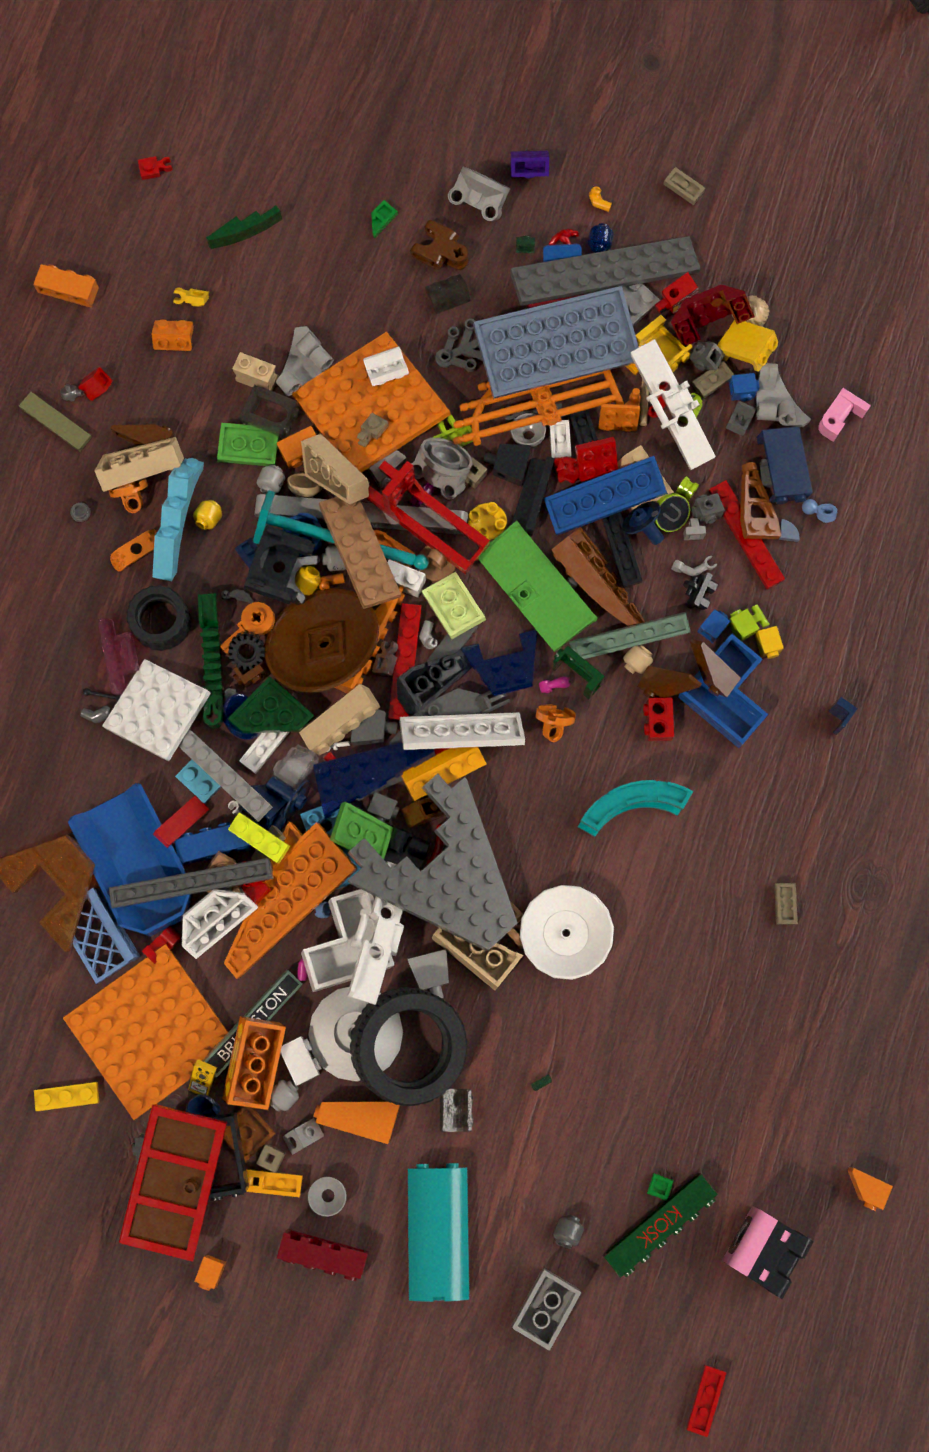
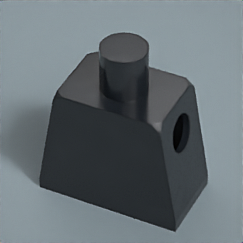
M499 444L497 454L486 451L483 463L494 465V476L522 487L531 446Z

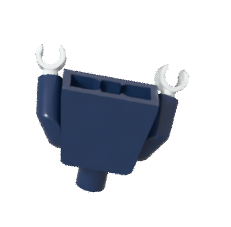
M267 783L264 785H251L273 807L257 823L267 831L272 825L278 827L281 831L287 820L284 818V811L288 802L266 788ZM231 801L228 804L230 810L237 806L232 812L234 815H238L239 812L241 813L242 809L245 810L237 801Z

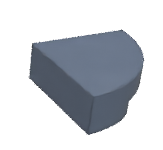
M782 519L780 522L781 537L779 540L799 542L800 537L797 528L791 522Z

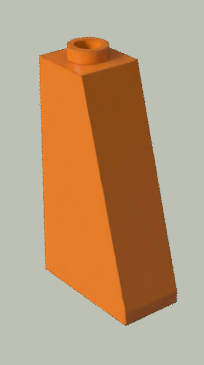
M387 1101L322 1102L321 1106H316L314 1117L317 1118L316 1123L389 1144L400 1105Z

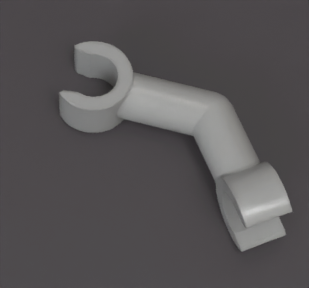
M708 556L702 564L695 568L675 560L671 569L693 577L706 570H713L717 564L709 566L707 561L712 556Z

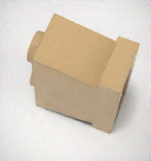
M240 352L232 368L236 374V381L272 394L278 375L275 374L276 366Z

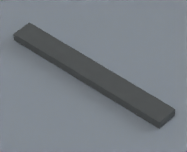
M270 858L110 887L111 908L114 909L274 879Z

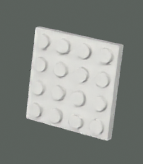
M144 659L102 726L169 762L211 693Z

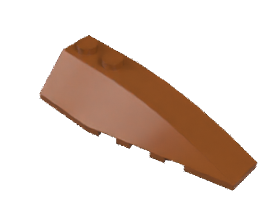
M581 527L551 549L555 559L566 568V573L602 608L627 626L645 622L636 606L627 601V592L624 588H620L617 585L616 579L618 578L615 573L608 571L605 566L608 562Z

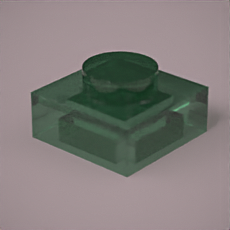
M530 236L516 237V253L535 252V238Z

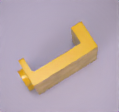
M660 315L635 336L638 347L655 339L669 367L674 372L680 362L685 363L689 359L693 346L689 344L685 347L664 327L666 319Z
M734 320L717 346L725 354L722 359L723 361H727L729 357L752 364L754 370L759 372L762 366L767 363L771 353L777 348L778 340L774 330L746 321L736 324Z

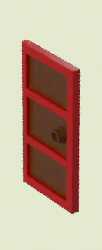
M152 1104L119 1243L189 1261L194 1260L227 1122Z

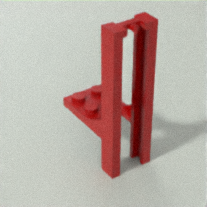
M384 460L378 469L392 480L382 491V494L369 485V497H366V499L431 549H436L442 553L448 562L466 575L473 566V563L488 548L490 540L424 491L415 479L414 465L407 461L398 471ZM405 491L409 492L480 546L470 561L397 507Z

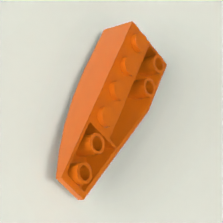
M402 586L399 587L401 592L400 598L381 603L375 610L379 623L378 642L380 639L384 640L388 629L385 627L388 621L393 622L397 613L394 609L397 604L401 605L405 594L402 593L404 589ZM376 645L372 657H376L378 650L380 648L379 646ZM369 660L354 677L334 688L348 694L356 686L362 684L364 680L362 675H367L372 660Z

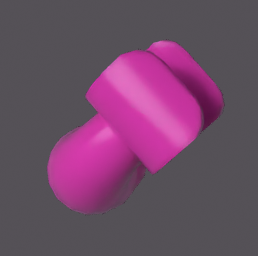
M563 676L552 681L545 680L539 682L541 693H550L552 688H568L571 684L569 683L570 679Z

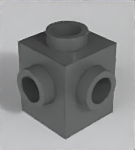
M698 342L689 358L699 370H717L725 354L713 342Z
M718 493L709 496L706 494L699 496L692 507V515L694 518H698L699 524L714 523L716 520L721 519L725 511Z

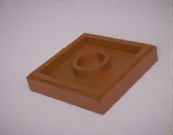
M243 1106L237 1112V1119L246 1163L276 1132L254 1108ZM226 1126L223 1140L235 1152L231 1127Z

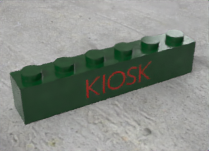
M698 1173L606 1251L603 1257L620 1278L623 1275L628 1277L634 1272V1266L637 1263L647 1261L651 1257V1251L655 1248L659 1250L668 1242L666 1239L671 1234L675 1236L684 1228L682 1225L688 1220L692 1222L700 1215L698 1211L704 1206L706 1208L710 1207L716 1201L714 1197L718 1194L702 1174Z

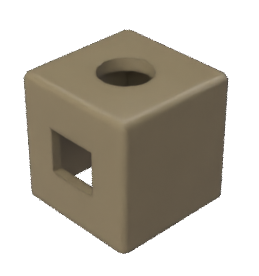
M472 458V467L465 482L476 489L487 476V468Z
M266 1144L256 1164L276 1173L286 1152ZM270 1154L275 1156L273 1162L267 1160Z

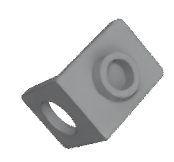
M313 1118L285 1134L283 1139L293 1155L324 1137V1134ZM290 1137L295 1139L296 1147L292 1145Z

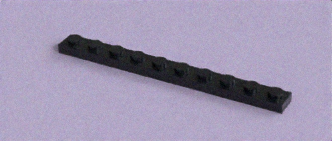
M588 409L569 414L578 445L598 440ZM621 512L602 518L601 520L623 588L642 583L643 580L629 536L622 528L624 521Z

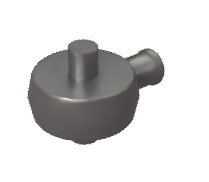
M66 384L60 391L61 397L71 402L76 397L84 395V391L78 390L75 385Z

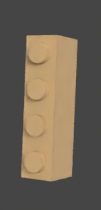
M359 684L299 733L311 752L318 755L324 754L334 743L341 741L348 732L359 727L363 720L374 715L376 710L380 708V705L371 690Z

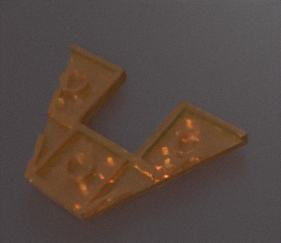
M69 835L1 858L0 879L12 893H17L32 875L42 867L65 895L39 923L65 952L71 950L95 864Z

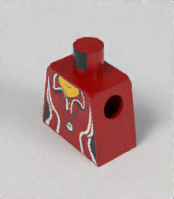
M687 272L663 289V299L655 304L660 314L668 309L672 314H676L685 299L698 294V286L690 274Z

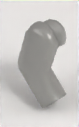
M425 620L419 638L424 647L433 649L437 646V640L431 635L434 623Z

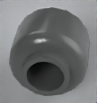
M573 1215L559 1218L553 1232L558 1245L567 1249L578 1246L584 1232V1227L579 1223V1218Z

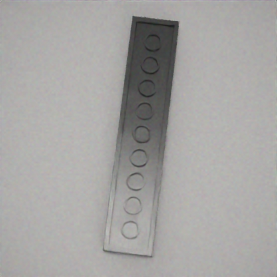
M687 236L511 268L510 275L520 306L598 292L619 286L626 287L680 277L687 272L689 274L699 273L701 268L690 237Z

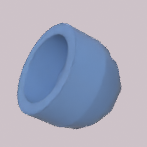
M321 902L315 908L316 913L314 914L318 918H328L331 914L328 902Z

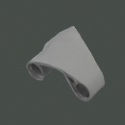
M307 326L295 328L287 362L282 374L276 380L277 385L287 396H291L293 391L296 392L300 386H304L305 383L327 370L334 361L321 346L320 340Z
M766 363L762 366L757 376V380H759V391L756 393L757 420L779 421L784 426L804 427L811 419L797 406L788 393L780 377L778 364Z

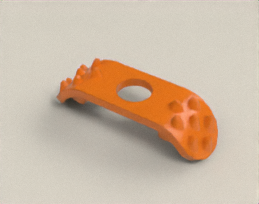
M150 529L115 550L110 556L111 564L115 570L123 571L127 566L153 551L155 535L158 531ZM135 543L142 546V551L139 554L131 552V546Z

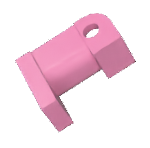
M843 388L820 421V433L834 442L844 427L845 423L843 422L849 413L853 412L863 418L871 405Z

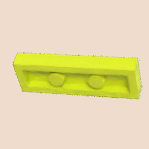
M240 812L228 828L233 834L276 863L281 862L290 848V845Z

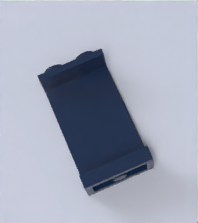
M790 427L762 430L756 438L758 445L764 444L774 493L769 498L770 502H776L780 505L794 500L796 503L806 501L813 492L800 428Z

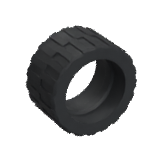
M153 585L140 590L129 602L126 611L127 623L131 632L145 647L164 651L178 646L187 637L191 623L190 613L183 599L176 591L174 592L169 587ZM156 603L171 604L177 612L174 625L168 631L161 634L147 633L141 625V619L146 609Z

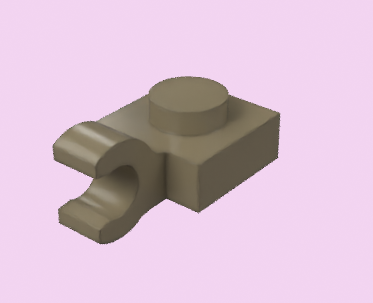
M371 413L362 424L361 432L357 435V439L360 440L358 444L366 447L372 437L378 440L389 426L388 421Z

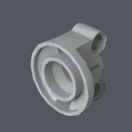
M463 166L455 186L448 193V199L454 205H464L467 203L480 209L485 220L494 222L501 217V209L510 188ZM457 191L462 193V199L459 202L454 198ZM491 207L496 210L493 218L488 216V210Z
M428 438L421 444L415 461L411 464L414 465L416 479L424 477L429 484L441 488V494L444 498L451 500L464 491L465 480L472 467V458L460 445H454L450 440Z

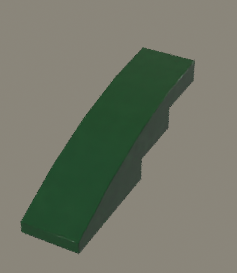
M275 205L261 216L257 211L242 221L236 216L206 237L208 245L211 249L249 239L281 221V211Z

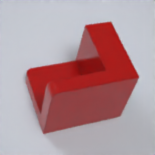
M98 367L84 377L78 388L84 391L89 400L93 401L107 391L113 380L101 367Z

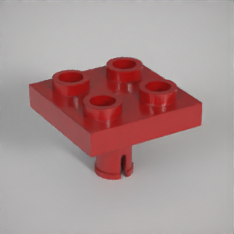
M614 437L589 441L588 443L575 446L580 482L618 470L616 441Z

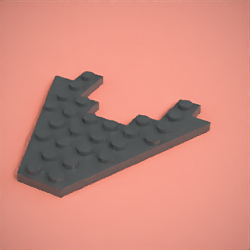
M436 774L422 789L448 818L434 831L447 848L421 871L407 856L391 869L364 838L348 852L361 867L348 882L488 951L517 924V920L467 779L464 777L454 787L450 788L443 778Z

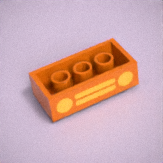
M240 1016L222 1097L227 1104L268 1110L286 1029L280 1022Z

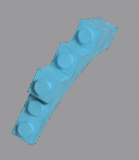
M185 458L181 466L174 468L169 475L168 497L162 505L161 527L156 533L154 541L153 578L172 581L177 573L180 544L188 507L204 466V462H200L197 459Z

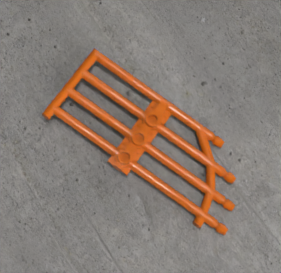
M611 370L493 399L489 381H487V383L483 382L477 385L479 391L489 388L480 399L459 405L460 411L476 408L473 416L453 423L454 428L472 425V433L457 436L452 440L454 445L473 441V444L478 446L481 444L480 438L542 422L543 426H552L562 421L561 416L601 406V404L615 402L616 405H624ZM604 374L606 381L554 395L550 391L552 387ZM610 388L612 393L609 396L557 409L555 404L558 401ZM531 393L532 401L482 414L485 405ZM532 408H536L539 414L479 431V423Z

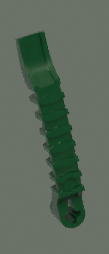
M216 593L198 594L199 624L202 629L200 636L203 638L201 647L204 650L202 655L204 660L203 670L205 671V676H203L205 681L204 689L211 693L204 704L203 720L208 727L217 729L222 726L224 721L223 677L221 676L222 657L220 654L221 644L219 641L220 627ZM213 711H214V714H215L216 717H218V718H216V719L214 720V722L212 723L209 718H212Z

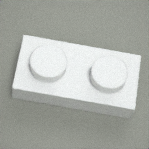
M562 420L557 422L556 425L549 426L552 458L566 456L571 458L569 420Z

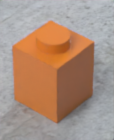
M205 1255L194 1282L199 1283L198 1287L208 1291L211 1288L215 1289L221 1278L226 1261Z

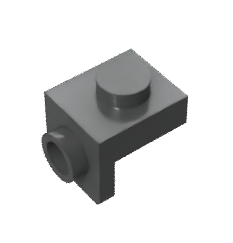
M739 401L726 429L744 436L756 408Z

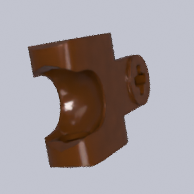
M428 220L425 225V232L434 241L429 245L415 243L410 250L412 257L437 270H440L443 264L456 270L465 269L469 263L468 250L464 245L457 243L459 239L458 234L435 221Z

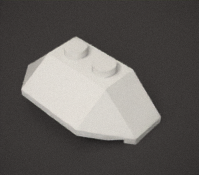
M213 889L183 914L182 947L197 959L253 913L258 906L244 893Z

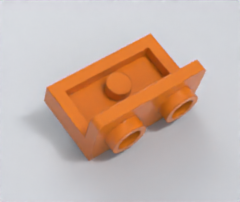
M155 320L152 330L153 348L155 350L191 351V338L194 329L193 321Z

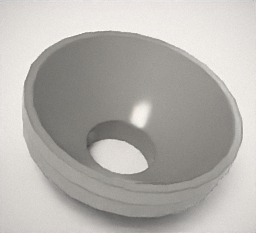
M525 413L519 415L514 421L535 416L536 414ZM542 422L511 430L512 438L518 445H529L531 447L540 444L546 434V426H543ZM526 431H532L535 435L532 439H525L523 434Z
M322 1177L316 1180L308 1192V1202L312 1210L318 1215L327 1217L340 1212L345 1205L347 1197L344 1185L333 1177ZM326 1189L334 1192L335 1196L331 1202H325L322 1198V1193Z

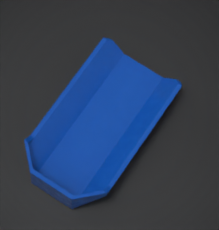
M133 784L124 793L87 812L74 815L68 821L110 908V887L186 873L173 846L171 845L166 848L153 835L154 831L162 824L141 784ZM192 894L111 908L119 927L151 937L183 920V914L189 910Z

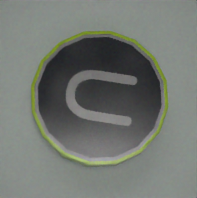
M672 493L662 496L657 501L661 511L654 523L658 528L666 532H674L687 522L690 506L685 497Z

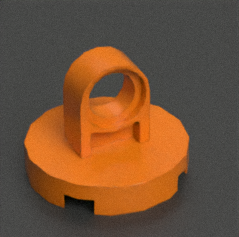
M146 478L108 491L110 497H121L123 505L128 512L136 513L143 507L140 490L146 488L148 483ZM129 499H136L139 506L132 508L129 505Z
M540 705L536 711V718L544 722L543 736L551 742L560 740L563 735L564 726H570L575 723L576 713L566 707H564V711L556 709L557 705ZM556 728V733L553 736H549L551 729Z

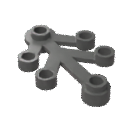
M467 319L465 321V331L458 348L453 350L454 341L459 337V329L457 327H450L448 329V339L445 348L439 350L435 356L436 363L440 367L447 368L455 365L466 369L468 372H473L476 370V361L474 359L465 361L456 357L465 355L483 361L481 352L474 350L479 347L477 339L469 342L472 332L475 330L474 326L468 327L467 325L476 322L474 319ZM455 331L457 334L451 335L450 333ZM447 355L448 359L444 360L441 357ZM472 363L474 366L469 368L467 365Z

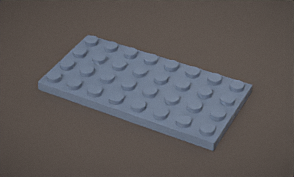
M622 286L473 323L493 399L635 364L630 352L639 348Z

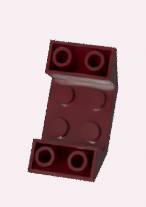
M720 284L685 299L673 317L671 324L680 343L686 346L701 340L697 330L701 326H705L730 314L733 315L736 324L745 322L755 316L744 290Z

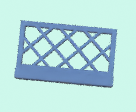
M92 888L86 892L87 894L55 915L95 983L99 984L141 956L125 929L118 926L116 918L101 889ZM87 899L92 905L90 913L81 911L82 903ZM69 911L76 913L73 924L67 923L63 917ZM80 914L89 916L87 927L77 925ZM93 917L101 920L100 930L91 929ZM77 928L86 930L84 941L76 939L75 933ZM90 931L99 933L97 945L87 943ZM103 934L111 937V948L101 946ZM87 946L96 947L94 959L87 958L85 954ZM100 949L110 951L107 962L98 960ZM114 952L120 953L124 959L118 965L111 963ZM97 963L106 965L105 974L100 977L95 971Z

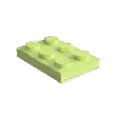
M456 572L422 590L423 596L451 639L486 620Z

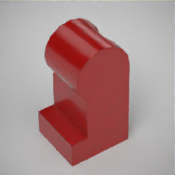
M169 926L149 946L147 945L142 952L155 964L157 962L155 951L165 944L172 950L182 939V936L172 926Z

